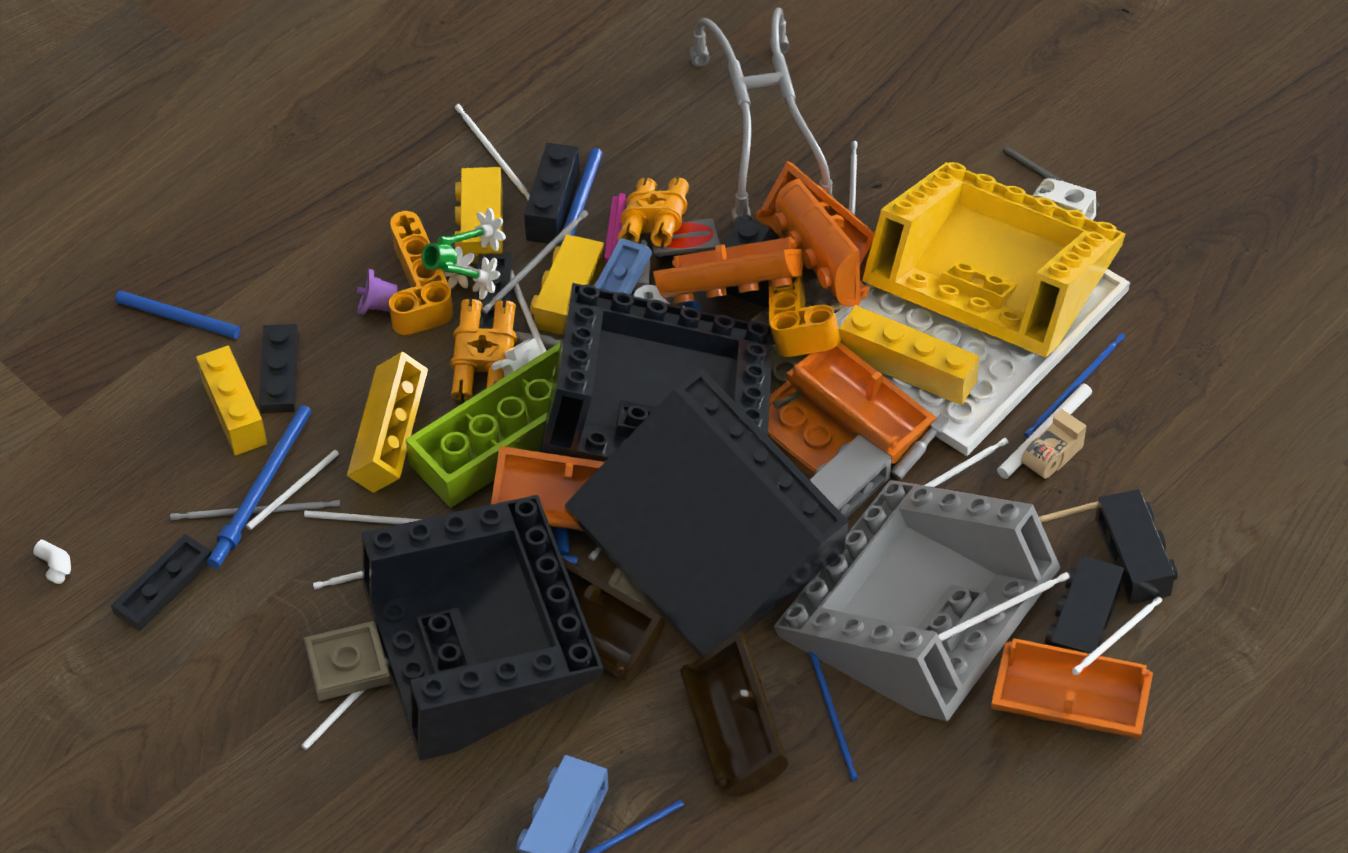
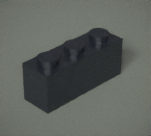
M546 143L524 213L526 241L549 244L562 231L580 175L578 147Z
M1140 489L1099 497L1095 519L1113 564L1124 567L1122 587L1129 604L1152 600L1157 596L1161 598L1171 596L1174 580L1178 578L1177 567L1174 560L1167 557L1165 538L1162 531L1156 530L1153 523L1154 513L1150 502L1144 501Z
M1082 555L1078 568H1070V578L1067 579L1065 588L1070 589L1067 597L1061 595L1055 611V617H1059L1057 626L1050 624L1044 645L1089 654L1097 649L1102 643L1121 589L1124 567Z

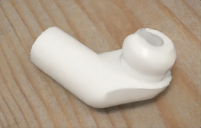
M45 540L38 541L33 553L35 556L48 562L50 568L46 572V578L57 584L63 583L66 574H70L71 571L70 556L66 551Z

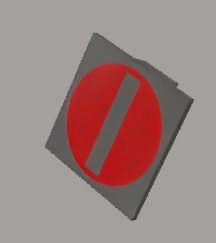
M713 218L682 221L681 227L673 233L672 242L667 247H664L665 239H663L661 247L652 243L654 256H656L657 261L658 257L715 250L716 245H720Z

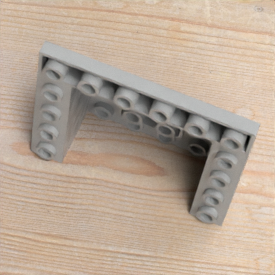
M890 480L846 534L843 553L809 581L774 625V629L783 640L807 653L809 651L813 652L819 660L912 712L948 722L1042 592L946 640L941 641L938 635L1044 582L1052 580L1061 567L1033 504Z

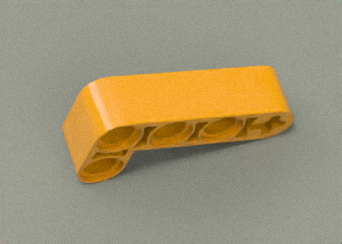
M410 211L396 213L390 221L393 245L411 288L393 294L389 300V308L394 331L401 335H411L448 323L453 318L454 312L451 289L443 271L428 270L422 263L423 248L430 241L419 217Z
M803 273L801 276L792 277L791 285L771 287V281H769V323L779 355L794 357L833 349L840 343L841 337L833 308L828 305L806 307Z

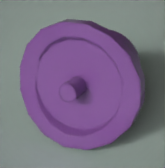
M368 268L364 288L357 287L356 293L362 294L357 313L364 315L368 309L390 312L389 300L393 294L397 293V285L374 277V270Z

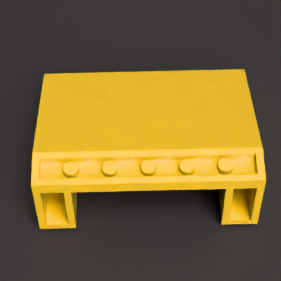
M955 162L944 163L881 209L862 282L1045 358L1059 346L1121 248L1126 234L1116 230V227L1110 223L1090 220L1080 211L1065 210L1055 206V202L1050 199L1035 198L1025 194L1022 188L1002 185L995 182L996 180L989 175H977L967 171L963 165Z

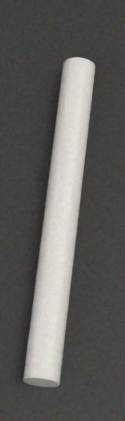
M1081 384L997 469L998 474L1004 479L1009 478L1022 464V455L1031 441L1039 437L1053 423V417L1061 409L1071 415L1092 394L1091 388L1087 384Z

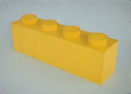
M857 305L853 307L839 328L840 342L875 370L961 406L977 383L979 355Z
M400 352L376 366L347 472L349 478L372 493L400 479L407 452L405 439L411 436L428 371L426 367L404 352Z

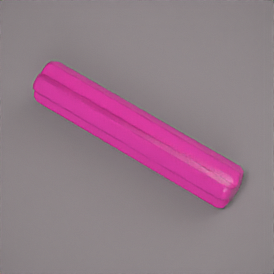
M620 193L619 196H613L611 199L603 257L605 262H608L619 242L618 234L622 229L620 219L622 212L626 209L627 200L626 194Z

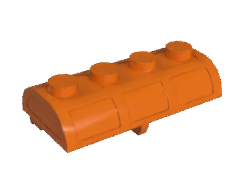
M787 161L763 206L756 212L755 219L760 224L771 227L780 238H786L783 233L777 232L773 223V214H776V199L786 184L799 178L830 216L839 215L844 219V228L841 229L859 249L860 280L862 281L875 232L858 219L849 209H846L828 194L825 189L804 174L795 164Z
M799 178L786 184L777 196L776 214H773V223L777 232L796 240L797 245L795 249H802V257L807 269H812L816 273L821 286L828 288L837 301L848 307L860 305V300L869 295V285H864L860 280L859 249L841 229L844 228V219L839 215L830 216Z
M792 237L725 248V244L716 245L715 250L674 256L672 264L675 268L653 271L660 295L664 298L674 297V303L694 301V293L706 291V297L712 298L727 295L726 288L738 286L739 293L759 290L758 283L764 281H771V287L791 285L792 277L802 275V249H795L797 244L796 240H793Z
M841 342L833 349L810 353L786 374L787 381L818 403L821 408L842 422L857 436L861 435L892 457V464L898 463L916 441L922 439L930 429V425L937 418Z
M500 446L491 505L538 495L550 526L584 531L565 511L564 505L604 462Z
M1013 638L1012 642H1005L991 709L1140 740L1153 672L1146 669L1147 665L1099 656L1090 665L1084 667L1078 675H1074L1072 669L1080 665L1090 655L1089 653Z

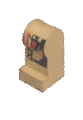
M1061 409L1053 417V423L1027 446L1022 455L1021 463L1043 478H1049L1083 448L1086 425Z

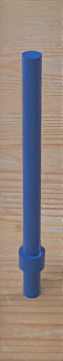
M299 406L229 525L223 526L216 538L218 543L207 560V564L210 567L219 569L229 551L234 550L242 538V529L312 413L307 406Z

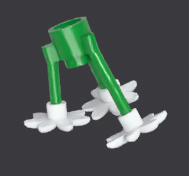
M491 208L487 209L486 215L482 212H477V218L481 225L476 226L474 230L452 236H439L437 243H428L422 251V263L428 270H442L445 277H449L448 284L450 289H453L458 281L463 288H467V277L473 278L476 283L472 290L474 292L479 291L480 300H483L488 292H495V285L492 280L500 277V272L495 271L497 259L492 258L489 262L484 257L482 260V270L468 266L473 261L474 254L469 253L463 257L462 249L459 246L454 249L451 244L479 236L482 238L481 245L483 248L490 243L492 249L497 251L499 249L498 240L503 241L506 237L502 231L498 230L503 224V219H494V212Z

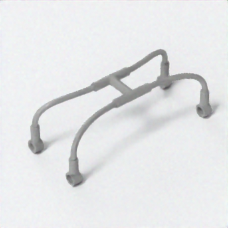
M780 7L775 8L771 22L769 43L773 53L772 62L775 72L743 77L740 62L736 60L727 38L719 27L710 19L701 18L698 20L693 32V47L689 51L692 64L701 67L710 61L705 42V31H703L704 26H706L716 36L727 56V67L737 104L742 110L743 144L738 191L735 194V208L731 211L734 226L739 217L753 221L750 208L748 207V193L746 192L751 147V115L749 109L751 102L747 91L749 89L779 85L783 101L787 103L792 117L819 164L822 176L819 186L833 197L832 180L830 179L826 159L795 103L796 96L783 55L790 48L786 36V21L783 19V10Z

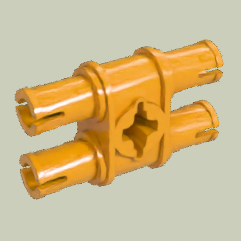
M675 177L668 183L667 191H657V184L654 180L647 178L646 184L643 185L645 180L641 178L636 184L635 192L631 193L626 200V209L621 214L622 229L618 234V240L620 238L629 241L633 239V242L639 243L641 233H651V241L654 245L661 247L662 241L665 239L664 247H667L672 242L673 233L679 230L682 225V215L687 210L685 197L689 190V184L685 179L679 177L678 183L675 185Z
M469 299L461 301L459 327L453 332L455 345L453 358L450 359V366L454 370L451 398L461 401V395L464 394V401H467L473 397L474 373L476 372L488 373L486 389L504 378V371L501 368L492 370L491 365L496 361L507 359L504 352L513 348L514 343L517 342V335L513 331L515 303L506 301V306L503 308V300L495 302L493 328L481 329L479 326L482 302L472 299L471 307L469 306Z

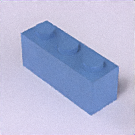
M565 755L559 768L553 767L547 782L548 791L544 799L541 797L537 799L532 812L533 821L529 829H523L518 838L516 850L520 853H578L609 789L606 768Z

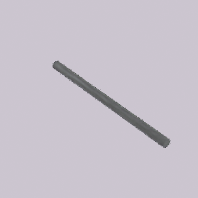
M1004 147V153L1045 178L1063 181L1009 147ZM1096 201V209H1097V208L1099 207L1100 203Z

